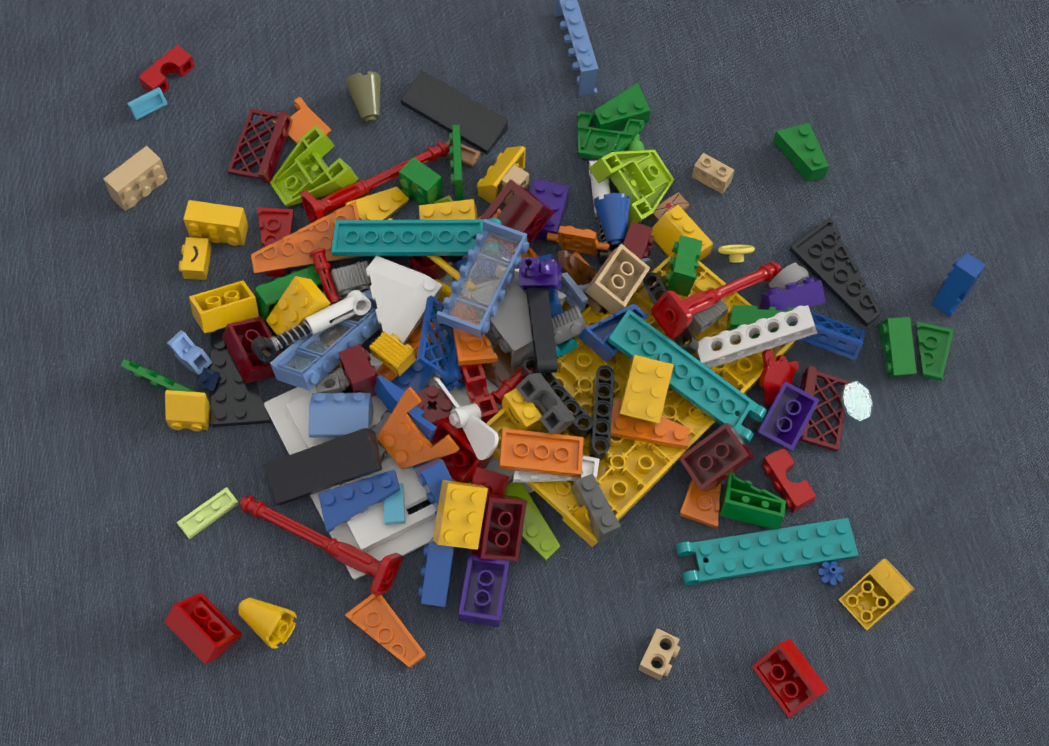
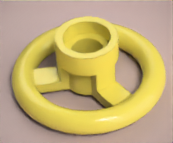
M726 245L718 248L719 253L729 254V262L733 263L744 262V254L752 253L755 250L754 246Z

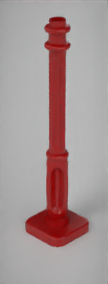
M437 142V146L433 148L431 146L427 147V151L414 158L423 164L430 161L436 162L438 157H446L450 150L445 142ZM411 159L365 181L362 179L359 182L339 189L321 200H316L307 190L300 192L309 221L313 223L326 216V213L345 206L347 202L357 200L365 194H369L370 190L398 177L399 171Z
M773 261L768 262L767 265H761L759 270L719 288H710L707 291L691 295L683 300L674 291H667L652 307V315L669 338L674 339L680 336L692 322L693 315L717 304L719 300L758 282L770 281L781 271V266Z
M244 496L241 499L239 506L242 508L243 513L250 512L254 518H263L326 550L328 555H332L347 566L371 575L374 579L370 587L371 594L379 596L391 589L402 563L403 555L393 553L378 561L357 547L338 541L336 538L330 539L265 506L264 501H255L254 496Z

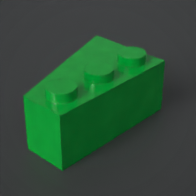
M636 83L594 110L593 123L595 128L621 131L625 129L629 118L644 120V123H649L651 110L639 84Z
M810 123L776 131L773 144L783 151V155L794 163V167L808 182L825 178L829 165Z
M681 235L678 242H674L672 252L675 254L674 257L671 256L668 265L671 271L667 272L665 278L669 291H674L676 294L688 297L697 277L695 271L699 265L698 258L701 253V240Z
M733 305L728 314L726 331L737 329L740 325L756 323L757 320L762 318L774 317L780 312L792 311L794 308H788V311L776 310V307L762 310L757 309V306ZM772 328L770 332H776L779 328ZM754 334L751 338L755 339L759 337L760 334Z
M910 317L889 318L878 323L877 326L885 358V371L888 373V376L901 377L917 374Z
M735 473L728 476L724 484L719 516L778 530L784 518L786 501L765 489L761 491L752 486V482L748 480L745 482L735 477Z

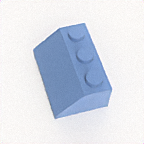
M312 393L309 404V438H338L363 428L370 429L374 412L371 393Z

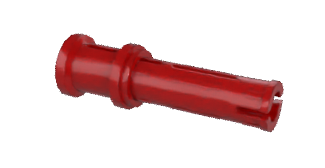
M320 248L310 252L309 256L313 259L314 271L319 274L326 298L331 303L329 306L340 300L329 271L331 265L327 262L326 250Z
M522 367L509 380H503L502 385L495 392L492 391L490 393L499 406L502 405L504 395L516 389V386L524 380L521 376Z

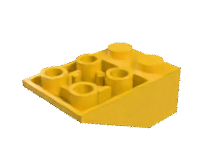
M882 559L848 590L839 601L868 630L915 589L887 559Z

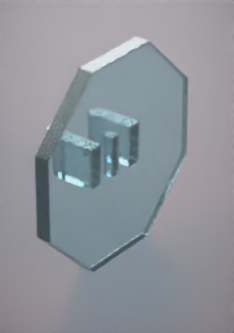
M857 381L843 386L840 400L846 415L857 422L870 417L873 401L868 388Z

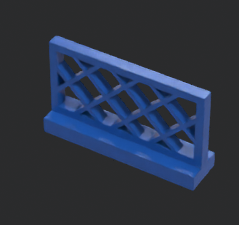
M431 295L427 297L416 361L439 375L440 381L447 385L459 379L461 365L458 366L452 327L445 324L441 327L438 324L437 315L432 307L434 305L437 311L442 312L444 305ZM430 319H432V322L436 328L435 330H433L431 327ZM442 329H446L447 339ZM434 332L438 333L441 339L440 343L438 342ZM428 335H429V337H430V339H431V341H432V343H433L432 346H430V344H429V342H428V339H427V336H428ZM441 344H443V346H444V348H445V352H444V353H443V351H442V349H441V347H440ZM432 348H435L439 358L436 359ZM425 351L427 352L430 361L424 358ZM439 360L442 363V369H440V366L437 362Z
M810 311L817 334L799 340L856 361L863 345L866 331ZM793 321L792 326H795L798 322Z

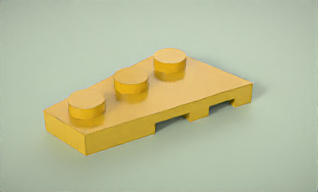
M394 187L354 201L357 203L359 220H386L406 205L409 198L398 187ZM354 201L347 202V203L345 204V206L349 205L350 203H352V202H354Z

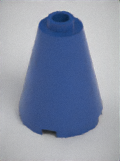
M624 193L605 194L603 199L599 200V196L594 199V206L606 241L611 246H619L626 238L631 199L630 195L625 197Z

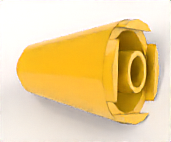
M253 598L242 600L238 606L240 617L270 648H278L276 645L280 642L284 644L295 628L296 623L293 622L294 617L297 618L292 610Z

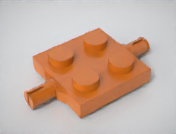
M560 226L559 234L549 232L547 234V240L558 242L561 250L577 251L578 253L597 256L598 249L609 251L610 243L599 242L597 240V233L590 229L581 230L573 226Z

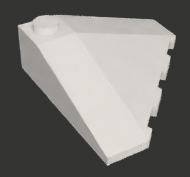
M376 256L366 268V274L371 279L370 291L372 299L376 300L377 304L375 312L378 324L382 325L383 332L386 331L390 335L393 333L398 336L404 345L424 318L427 297L432 295L438 300L442 284L425 274Z

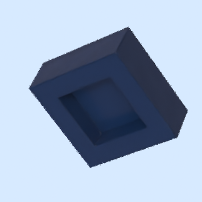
M204 367L199 376L198 386L214 391L220 373Z

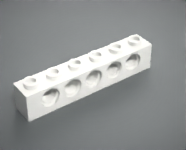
M798 306L792 311L780 312L768 319H759L756 323L740 325L737 329L722 331L713 337H704L698 341V354L701 363L708 368H713L817 334V330L809 306ZM793 321L798 322L795 326H789ZM772 328H779L776 332H770ZM754 334H760L759 337L755 339L751 338ZM741 340L739 344L733 345L734 341ZM717 346H722L719 351H714Z

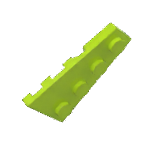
M512 481L506 487L504 495L518 496L527 501L522 538L547 561L560 548V544L523 483H513Z

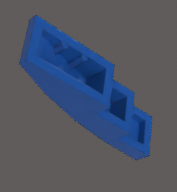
M381 375L377 378L374 391L392 413L405 391ZM415 406L407 414L431 442L437 427L423 418L425 411Z

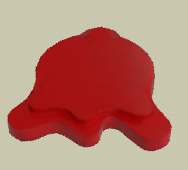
M765 350L762 352L764 365L760 376V386H763L765 391L763 393L764 403L767 406H771L781 385L785 381L790 384L793 383V376L799 368V363L797 361L788 362L784 355H778L775 360L773 352Z

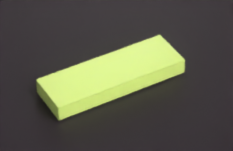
M226 487L179 520L177 524L188 539H191L239 503Z

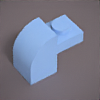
M182 330L167 342L175 353V357L186 368L197 375L202 373L204 367L207 368L213 363L204 350L195 346Z

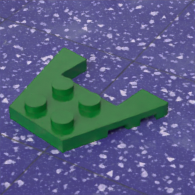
M578 111L579 157L599 160L611 152L624 151L644 128V120L629 118L624 131L621 132L593 128L591 125L594 114Z

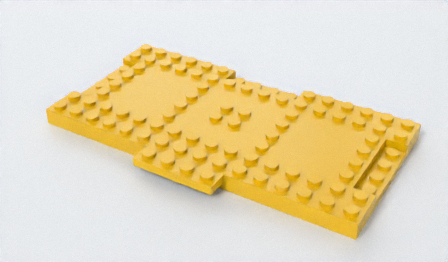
M674 252L652 271L664 282L667 272L671 271L668 265L671 256L674 257ZM698 260L699 265L695 271L697 277L688 297L707 291L710 288H719L726 283ZM642 280L624 308L632 304L637 305L649 316L645 321L668 337L652 315L651 309L654 306V302ZM736 292L721 299L729 307L725 316L699 335L693 329L691 330L698 341L704 337L716 336L720 332L726 331L728 314L733 305H752ZM677 294L681 300L687 298L686 296ZM590 306L582 313L587 327L613 315L610 312L606 314L603 312L596 313ZM577 335L572 339L576 340L578 347L558 357V372L551 374L591 417L593 380L597 369L602 365H608L614 370L613 398L622 400L632 359L618 350L606 363ZM741 340L734 341L733 345L739 344ZM795 341L768 350L773 352L776 360L778 355H785ZM717 346L714 351H719L722 346ZM697 350L695 353L691 355L700 361V357ZM763 351L709 369L740 392L746 394L760 380L764 365L762 359ZM669 386L661 417L690 428L687 449L611 436L608 453L604 460L599 461L596 481L618 521L671 469L679 457L716 422ZM599 393L601 396L606 397L605 394ZM534 404L540 412V414L543 416V412L541 411V409L536 404ZM504 408L486 423L498 434V444L492 453V456L498 462L500 461L502 429L518 430ZM598 411L600 414L605 415L603 411ZM542 422L540 428L533 431L550 433ZM582 424L579 425V427L583 429L586 428V426ZM566 428L561 433H557L560 435L574 436L568 428ZM597 429L598 432L604 433L602 429ZM590 433L583 439L584 456H589ZM595 447L598 451H603L601 447ZM574 481L526 482L563 516L562 520L591 547L598 542L589 526L590 516L585 506L579 507L571 492Z

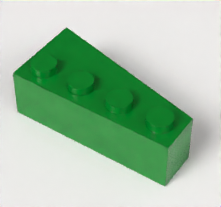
M311 265L301 271H295L285 277L277 278L267 284H261L255 288L254 296L256 297L259 317L263 318L266 326L269 325L266 321L267 317L295 276L312 279L320 291H324L319 274L314 271L315 265Z

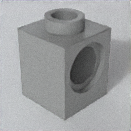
M338 373L328 374L315 385L317 393H343V391H346L344 380L339 379Z

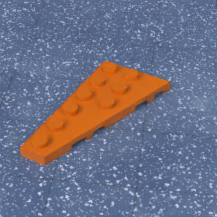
M356 201L251 254L254 274L313 265L314 262L310 258L309 253L320 248L326 250L327 262L363 257L332 256L331 253L335 221L359 220Z

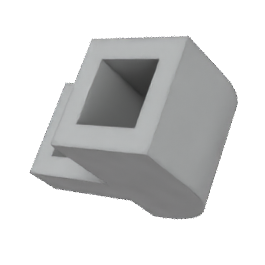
M795 262L780 271L768 285L771 288L779 287L781 289L787 283L796 282L798 284L803 282L802 279L810 276L805 268Z

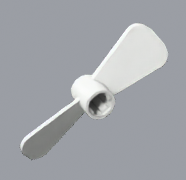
M434 377L438 388L443 390L454 407L449 415L450 423L457 429L463 428L479 460L489 458L498 444L497 432L481 420V411L476 403L460 407L440 379Z

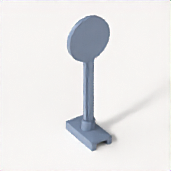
M649 258L641 259L650 267L647 273L652 272L654 262ZM567 272L561 274V289L557 290L566 295L565 300L572 308L578 306L580 312H583L589 300L584 291L589 284L577 285Z

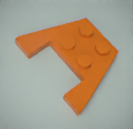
M411 387L405 391L377 436L379 442L401 469L455 453L460 449L449 434L433 446L410 418L407 412L422 401Z

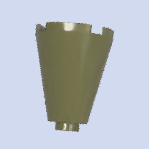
M367 71L368 75H362L361 72L353 74L346 79V87L362 121L368 124L375 123L380 117V75L372 71Z

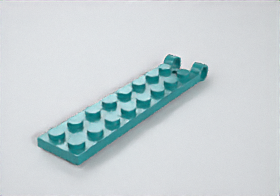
M484 219L336 220L331 253L332 256H468L469 250H474L476 246L474 238H476L477 234H482L484 230ZM487 219L489 221L502 224V222L499 219ZM489 242L483 252L498 257L500 246L497 243Z
M630 309L626 311L607 339L610 344L631 359L633 355H638L674 364L669 387L720 425L725 423L733 425L745 444H749L753 437L752 431L741 425L746 415L748 414L753 420L761 422L767 414L764 407L755 403Z
M848 518L699 542H682L676 545L679 557L695 554L698 571L692 570L682 574L684 585H694L822 564L825 561H840L859 556ZM706 558L708 563H704L703 559Z

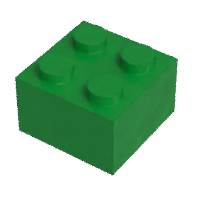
M414 157L399 171L401 191L408 198L413 199L418 206L434 204L435 201L443 196L442 177Z

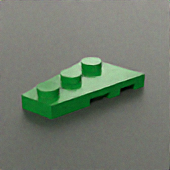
M916 321L922 377L942 381L954 329Z

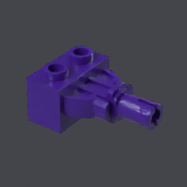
M525 257L522 263H519L518 286L523 290L537 287L561 289V265L554 259H545L544 262H540L538 258Z

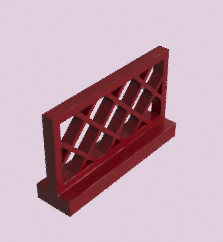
M250 109L227 172L233 175L260 179L263 183L270 184L293 122L289 114L280 111L279 114ZM254 115L261 116L262 119L255 124L252 123ZM273 118L277 119L276 124L269 127L267 121ZM265 123L267 129L258 133L256 128ZM254 130L257 135L247 140V133ZM268 133H271V138L268 141L263 142L261 137ZM259 139L262 144L252 149L250 144ZM248 145L250 151L241 155V149ZM264 148L266 150L265 154L257 158L255 153ZM254 155L256 160L247 165L244 159ZM241 161L245 165L239 170L234 169L236 164ZM259 164L258 173H252L250 168Z
M809 366L802 374L800 389L812 396L819 394L824 402L816 406L814 410L821 420L814 423L812 418H810L798 442L803 441L837 452L840 446L850 381L818 372L816 367ZM816 379H823L826 386L820 389ZM836 383L844 386L843 392L840 394L833 387ZM827 388H829L832 394L834 395V397H832L829 400L822 392ZM835 399L840 404V409L835 411L830 403ZM824 405H826L832 413L826 417L819 409ZM832 416L838 422L834 428H832L827 420ZM821 422H823L829 430L824 434H822L816 426ZM813 428L818 437L815 439L807 437V431ZM831 433L835 439L834 445L828 443L824 436Z

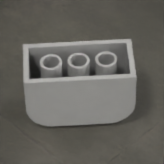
M501 279L495 280L470 294V300L489 306ZM512 281L511 285H507L505 289L506 295L503 301H499L497 314L490 319V328L485 335L494 347L499 344L504 353H510L511 367L514 368L517 365L521 366L527 357L534 356L527 292H524L517 283ZM474 309L480 323L485 313Z

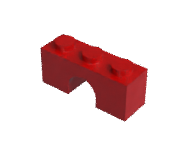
M176 45L149 69L142 72L139 76L142 88L150 92L159 87L162 93L166 92L169 89V85L165 76L169 73H177L181 77L185 76L195 67L193 58L180 46Z
M482 364L462 365V381L471 404L476 403L481 411V420L487 423L499 411L493 395H489Z
M784 447L764 458L762 470L772 480L775 491L779 492L783 500L786 501V508H790L792 513H795L812 504L816 494L806 480L800 483H792L787 479L786 473L792 471L795 462Z

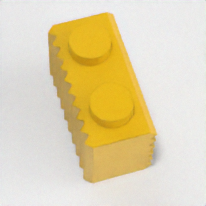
M384 331L369 346L373 357L381 361L398 376H401L416 361L414 349L409 344L403 345L398 336L393 333L390 335Z

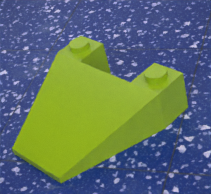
M317 125L301 138L270 182L286 207L302 203L300 192L304 190L309 191L317 199L328 196L339 189L355 183L359 179L351 167L341 158L336 160L330 167L326 165L322 157L335 145Z
M655 150L611 152L600 158L589 168L598 183L610 178L620 193H624L625 197L630 195L628 229L631 222L640 223L654 212L675 180Z

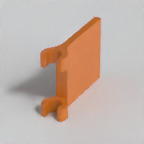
M301 97L294 100L296 103L294 107L298 111L291 116L293 122L288 136L296 144L315 125L326 135L332 132L306 105Z

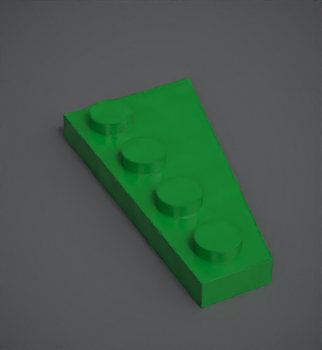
M452 125L453 132L449 133L450 143H453V146H450V157H454V160H450L451 171H454V174H451V185H455L456 201L464 200L460 125Z
M126 359L122 361V367L134 372L133 375L144 379V377L150 379L149 383L160 387L162 385L167 387L166 390L197 392L139 363Z

